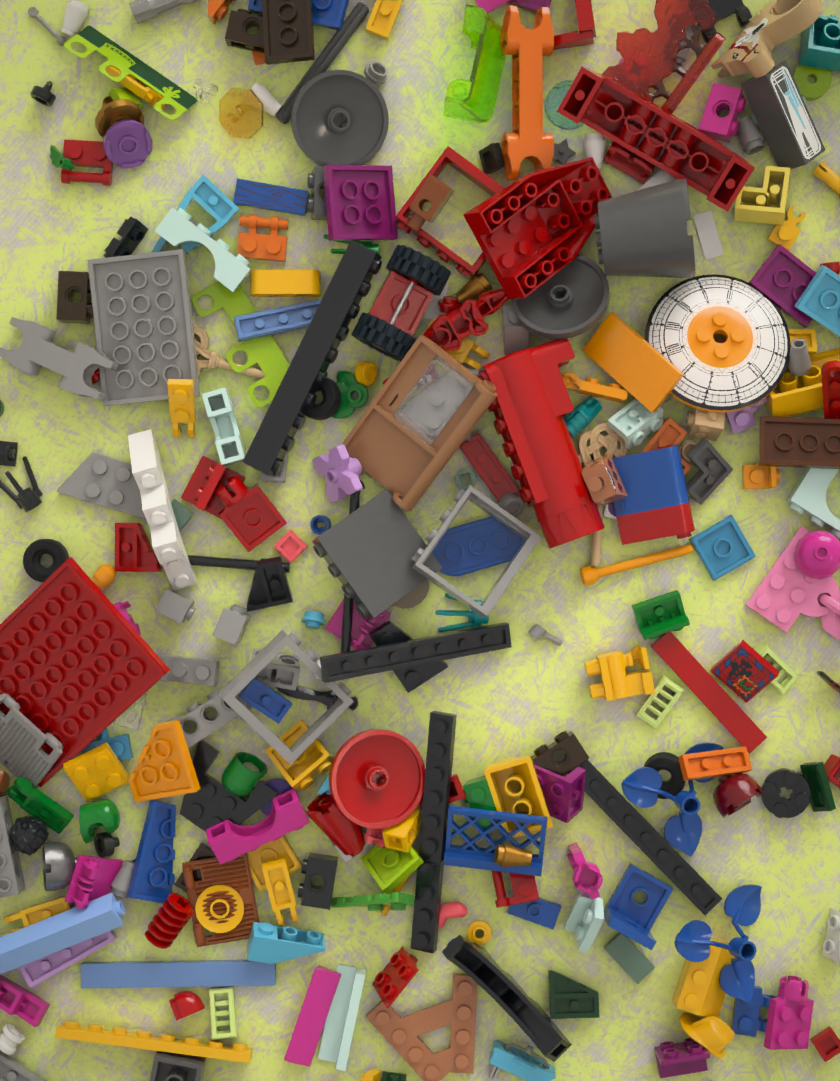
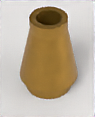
M481 272L478 275L475 274L455 294L463 304L466 300L478 299L482 292L491 290L492 286Z
M503 843V845L497 844L494 855L495 864L500 865V867L531 865V851H526L507 843Z

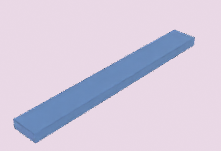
M249 960L81 963V989L275 986L276 984L275 963L267 964Z

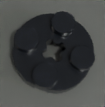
M781 768L771 772L764 780L761 798L767 810L776 817H795L801 814L809 805L810 786L806 778L799 772ZM782 787L793 791L789 799L779 796L782 793Z

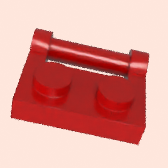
M64 140V158L70 159L71 163L78 167L104 168L102 174L72 172V168L68 170L62 169V183L89 182L111 186L113 162L107 158L103 142Z
M491 871L497 900H495L496 908L539 900L535 876L509 873L514 897L507 898L502 872Z

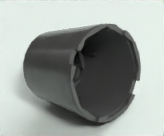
M680 178L598 202V214L594 215L595 229H600V232L595 233L597 247H602V249L598 250L599 264H604L605 276L696 277L693 235L688 236L686 221L691 220L686 178Z

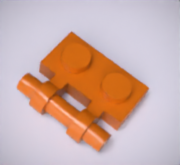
M252 214L249 217L240 216L239 225L249 226V232H239L237 255L240 254L245 259L286 262L288 238L287 236H278L279 229L288 230L289 220L279 219L276 216L259 218L258 215ZM257 227L270 228V235L257 234Z

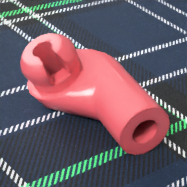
M461 902L444 903L440 908L439 928H443L448 918L465 917L467 907Z

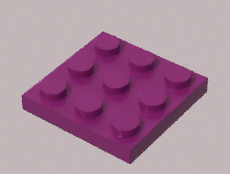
M323 166L329 241L398 239L392 166Z

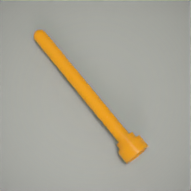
M691 544L600 568L590 567V565L581 567V579L584 586L594 584V581H598L600 577L691 554L694 551V547Z

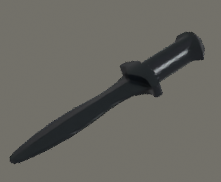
M297 686L296 691L277 688L279 692L293 698L321 702L328 706L327 710L339 699L332 690L319 692ZM356 696L351 698L354 702L348 707L352 711L358 706Z

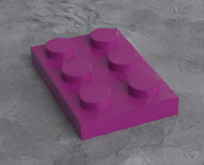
M779 244L752 277L749 284L770 298L778 308L804 328L813 320L794 306L816 272Z

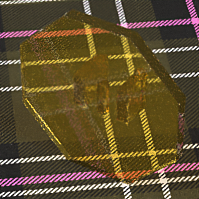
M231 88L219 100V122L231 137L250 139L263 126L264 105L252 89Z

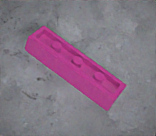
M320 965L315 968L284 1058L285 1061L308 1067L311 1066L342 974Z

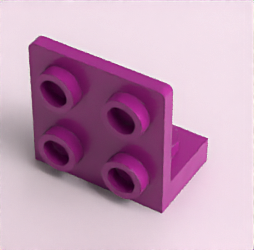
M533 764L550 816L568 823L583 809L586 770L576 767L571 773L563 777Z
M691 1037L684 1039V1042L674 1044L672 1041L660 1043V1046L654 1047L660 1078L708 1071L706 1059L710 1058V1053L708 1049L694 1041Z

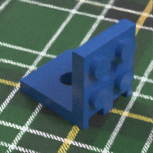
M630 863L604 908V919L609 927L652 950L656 940L651 934L650 929L674 888ZM639 890L646 892V899L642 903H637L633 900L635 892Z

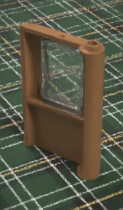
M420 335L342 444L345 445L349 457L358 459L363 470L394 494L392 499L397 505L407 511H412L497 397L496 387L487 380L482 381L432 340Z

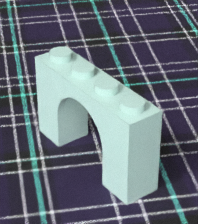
M806 468L787 497L786 502L791 504L789 508L800 515L804 512L811 517L810 521L821 528L826 526L831 529V534L840 540V519L830 512L826 504L827 488L839 469Z

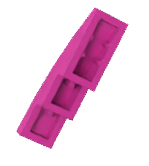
M0 975V1008L9 1015L16 1014L33 1027L39 1026L50 1004L10 979Z

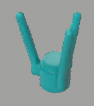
M448 593L445 594L446 598L456 600ZM474 600L478 604L482 603V600ZM469 608L468 611H435L436 615L468 616V621H471L440 627L438 632L468 627H481V623L488 624L489 615L482 618Z

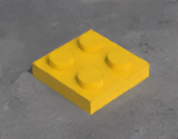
M108 742L63 763L65 772L87 803L129 782L130 775Z

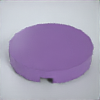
M123 119L115 122L107 129L103 138V148L107 158L118 167L134 168L142 165L148 155L150 156L153 141L149 131L142 123Z

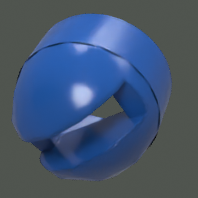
M317 515L311 520V530L315 534L321 535L331 528V520L325 515ZM326 522V527L318 528L317 523Z

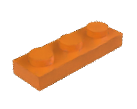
M746 746L683 754L678 757L684 781L747 773L752 770Z

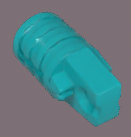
M592 396L576 406L574 411L564 418L573 439L591 423L602 409L600 403Z

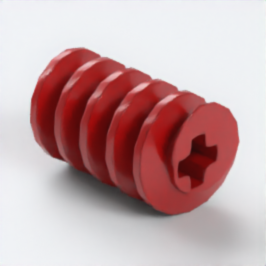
M170 893L168 900H165L163 907H160L158 914H155L153 921L148 924L149 930L145 932V936L151 944L161 949L171 946L173 940L176 939L178 933L181 932L183 926L186 925L188 919L193 915V908L189 901L180 894Z

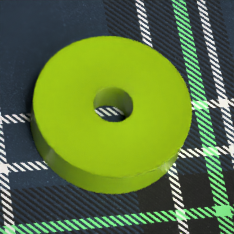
M798 65L792 74L801 95L808 101L821 98L830 88L832 81L830 70ZM808 77H813L815 83H809Z

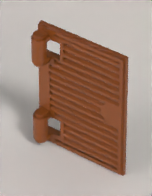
M244 853L235 860L227 861L221 865L216 857L183 862L182 872L188 900L193 908V932L197 947L249 939L253 922L260 923L248 854ZM200 869L202 880L194 881L193 870ZM222 884L234 888L244 902V914L241 922L231 931L225 933L212 932V935L204 937L203 926L199 923L195 912L199 895L206 888L213 885ZM229 891L207 894L206 896L212 897L203 900V902H207L202 905V907H207L203 910V912H208L205 916H212L210 906L216 899H225L230 906L228 915L222 919L235 916L232 912L237 911V909L233 908L237 906V904L233 903L236 900L230 899L234 896L226 895ZM217 902L213 905V911L217 915H222L226 913L227 907L223 902ZM213 916L209 918V920H221ZM222 920L217 923H226L229 920Z

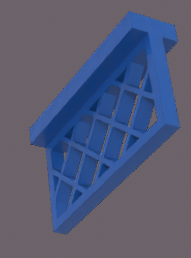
M449 806L443 865L541 876L547 817ZM453 814L463 815L468 821L459 826L453 820ZM480 818H488L493 824L483 829L477 821ZM506 820L513 821L517 827L508 832L501 824ZM531 823L541 824V830L534 835L526 828ZM471 825L479 832L473 838H470L463 831ZM497 827L504 836L495 842L488 833ZM519 831H522L528 837L521 844L512 837ZM458 834L466 841L463 845L451 844V839ZM484 837L491 845L487 848H480L475 842ZM506 840H509L513 846L520 849L525 848L531 843L539 849V854H532L530 866L500 867V865L494 863L497 844L501 845Z

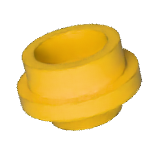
M482 920L472 922L467 930L469 940L479 945L486 944L492 934L489 924ZM476 930H483L484 935L477 937L475 935Z

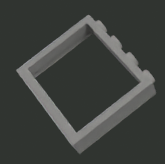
M470 485L465 491L461 488L453 499L456 504L452 510L447 508L439 519L442 521V524L438 530L433 528L428 534L426 540L429 543L424 550L422 548L417 550L412 558L415 563L411 568L477 615L485 618L489 615L542 536ZM468 500L524 539V542L481 604L475 602L423 565Z
M281 630L219 694L241 718L287 762L292 764L354 701L349 696L351 691L342 682L339 684L335 681L325 683L339 699L291 747L250 710L236 695L286 646L323 681L321 667L316 663L318 658L309 649L304 652L299 647L302 642L292 632L287 635Z

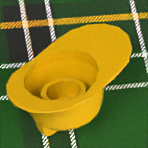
M690 1013L681 1014L679 1017L680 1024L687 1035L708 1049L715 1057L724 1058L726 1055L725 1047L734 1038V1031L717 1016L700 1019Z

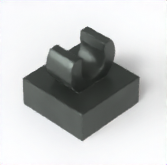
M491 143L479 151L485 174H493L505 167L500 143Z

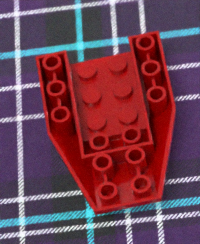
M593 157L529 173L463 215L507 298L521 299L529 296L577 257L595 229L594 215L598 214V202L612 198Z

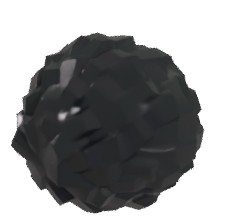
M25 816L15 820L9 834L11 835L10 841L15 846L16 851L31 855L41 848L47 840L49 832L47 831L46 823L42 819H39L37 816Z

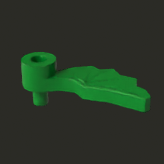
M51 145L50 158L52 159V164L65 170L69 168L74 169L75 164H72L70 159L64 158L63 154L55 146Z

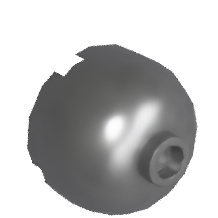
M62 842L43 843L42 860L44 864L43 878L45 891L61 890L70 884L78 857H74L72 849L67 844Z

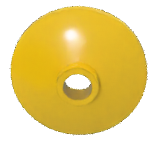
M222 884L213 885L206 888L199 895L195 912L199 923L205 929L214 933H225L234 929L241 922L244 914V902L234 888ZM219 891H229L226 895H233L234 897L230 899H235L236 901L233 903L237 904L236 907H233L237 911L232 912L235 916L222 919L228 915L230 906L225 899H216L210 906V912L213 917L221 920H209L212 916H205L208 912H203V910L207 907H202V905L207 903L203 902V900L212 896L206 895ZM217 902H223L227 907L226 913L222 915L215 914L213 905ZM222 920H229L225 923H217Z

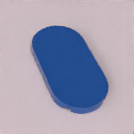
M491 516L447 529L432 553L443 568L440 572L448 576H461L511 561L524 542V539Z

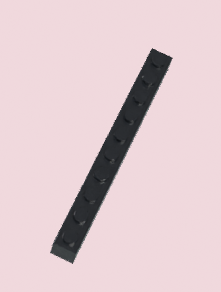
M352 240L350 241L243 463L273 477L282 470L285 454L293 448L295 443L294 436L306 421L305 414L308 407L311 408L317 398L315 393L319 385L322 386L328 375L326 371L330 363L332 364L338 356L337 348L340 342L346 339L351 320L355 319L359 313V303L362 297L368 294L373 275H376L381 268L382 261L380 260L382 256L377 252Z

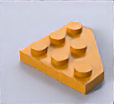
M174 720L155 725L150 733L151 737L148 743L144 746L137 760L138 764L128 779L135 802L194 793L201 789L180 721Z

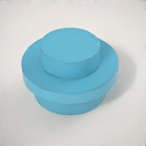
M305 611V615L301 618V622L305 623V627L309 629H320V626H324L326 622L324 614L315 611Z

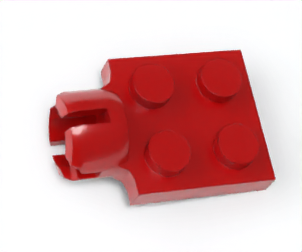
M235 475L226 479L229 482L228 485L233 490L232 492L228 490L224 483H221L215 490L217 497L224 505L223 510L218 514L245 549L250 552L287 524V522L258 484L251 488L246 487L242 480Z

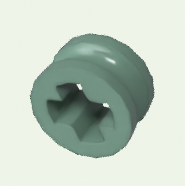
M462 469L455 476L456 486L464 491L469 485L466 484V487L460 485L461 480L459 476L461 474L465 476V473L471 475L472 487L475 486L477 481L475 473L469 469Z

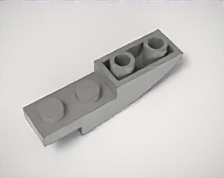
M157 654L170 669L159 681L217 686L220 661Z

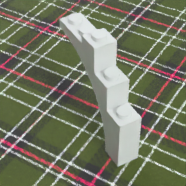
M152 429L128 435L132 473L140 489L142 510L150 526L152 546L160 565H163L173 590L197 584L196 576L175 519L163 473L159 447Z

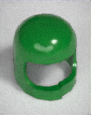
M236 753L222 773V784L231 794L240 797L246 796L253 791L257 781L265 776L268 770L267 765L250 753ZM251 762L258 767L259 772L252 771L243 764Z
M103 799L80 806V832L85 843H90L95 839V831L98 827L104 826L108 834L115 832L119 828L120 813L113 801Z

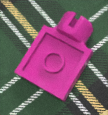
M577 842L569 845L570 853L566 855L573 868L572 880L575 887L583 892V895L588 894L591 900L600 897L598 889L602 885L603 878L598 866L593 862L585 860Z
M782 976L779 981L778 996L770 998L764 1047L770 1050L808 1049L814 1001L808 998L809 983L807 980L802 981L801 978L796 976H788L786 983L787 976Z

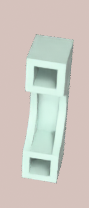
M171 208L154 231L174 247L187 242H197L205 245L215 259V273L213 277L234 293L250 273L251 269L248 267L250 262L240 254L236 257L228 251L231 247L220 238L216 242L209 237L211 231L201 223L195 226L189 221L192 216L182 208H179L178 211Z

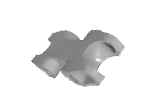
M11 318L9 324L21 331L23 340L20 347L16 350L10 351L1 347L0 356L12 366L34 376H38L42 366L62 375L58 387L82 397L95 398L100 401L104 400L105 394L94 388L92 384V375L95 370L101 367L116 371L119 364L109 359L103 352L78 341L73 352L52 343L56 331L33 321Z

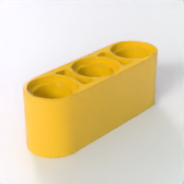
M251 270L250 296H321V271Z

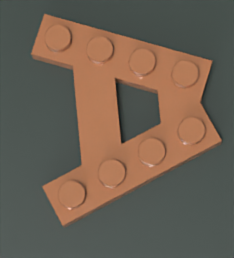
M453 973L452 999L403 1017H400L391 1006L386 1008L381 1000L366 1014V1018L424 1081H440L449 1072L473 1073L477 983L467 974ZM451 1024L449 1048L433 1053L419 1037V1035Z

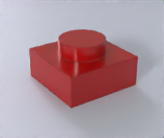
M830 1026L810 1039L825 1062L840 1053V1040Z

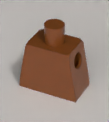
M430 174L409 206L414 213L406 224L419 232L426 220L433 223L455 191ZM425 202L431 203L428 211H423L422 209Z

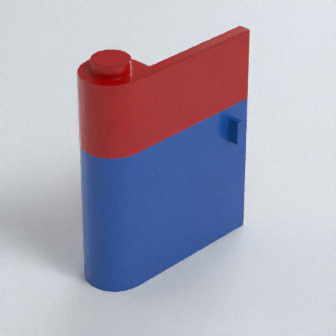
M678 444L612 458L628 496L613 502L622 545L675 535L677 539L690 537L691 532L695 531Z

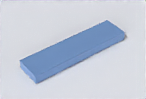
M322 299L235 316L233 318L238 341L242 342L308 328Z

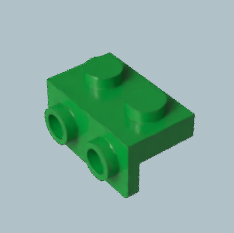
M678 590L631 605L638 630L644 640L655 639L661 634L679 631L685 626L690 625Z

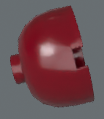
M747 774L725 775L718 779L720 784L715 788L713 798L717 810L725 818L727 814L731 815L752 802L751 798L753 796L759 797L763 790L753 777Z

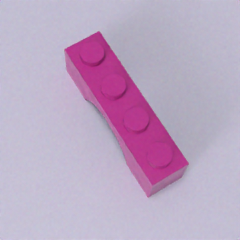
M293 788L272 798L271 811L260 823L252 826H239L227 819L206 829L208 843L221 865L227 861L235 860L244 853L254 851L270 841L278 840L291 831L299 830L310 822L306 810L296 790Z

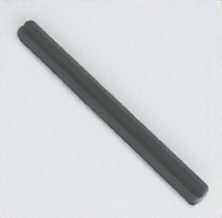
M358 2L345 19L342 30H337L276 113L275 117L283 124L289 122L292 106L298 92L311 78L328 69L369 13V9L365 4Z

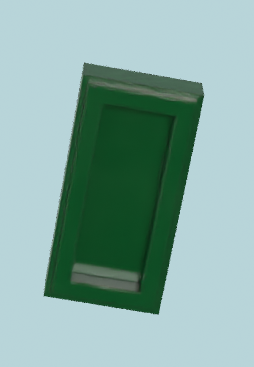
M809 762L800 765L802 775L810 786V803L813 812L836 809L824 763Z

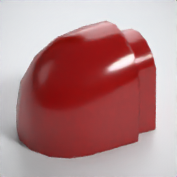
M189 991L174 994V998L169 1000L176 1021L205 1008L200 997Z

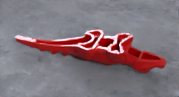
M503 288L482 292L477 301L466 300L459 308L446 315H439L423 336L432 340L445 351L460 349L462 339L471 334L479 336L487 332L489 325L484 322L483 318L498 311L508 300ZM389 378L383 381V385L387 382Z

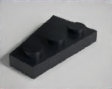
M390 620L369 633L376 646L413 640L410 635ZM437 661L393 671L409 693L449 666L444 661Z

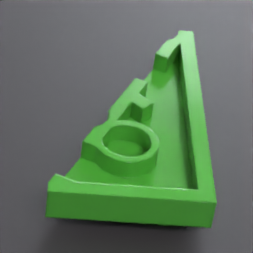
M392 892V894L379 893L357 895L354 897L332 898L331 908L368 907V911H382V906H391L393 911L406 910V906H414V896L401 892Z

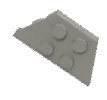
M92 452L57 490L58 493L146 519L142 510L140 489L132 473V465Z

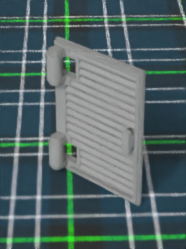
M8 693L0 694V704L4 703L10 709L7 715L0 711V762L17 778H26V780L32 782L33 788H36L63 753V744L51 733L47 732L44 734L28 720L19 711L21 709L20 704ZM45 742L53 749L50 755L41 749Z

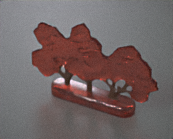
M656 0L654 14L658 29L652 33L647 28L637 29L632 34L628 31L618 32L616 50L624 58V63L609 66L602 75L651 102L654 101V98L663 96L666 100L661 108L672 114L726 39L719 32H715L705 45H700L699 43L700 31L712 28L717 22L716 12L709 7V0ZM696 22L700 24V28L698 30L695 28ZM688 26H691L694 33L691 36L693 42H690L686 37L685 29ZM684 40L687 42L686 46L680 45V42ZM691 48L696 53V58L686 71L676 64L675 58L680 50ZM676 72L682 78L673 91L669 93L666 91L662 81ZM652 87L657 91L653 94L648 89Z

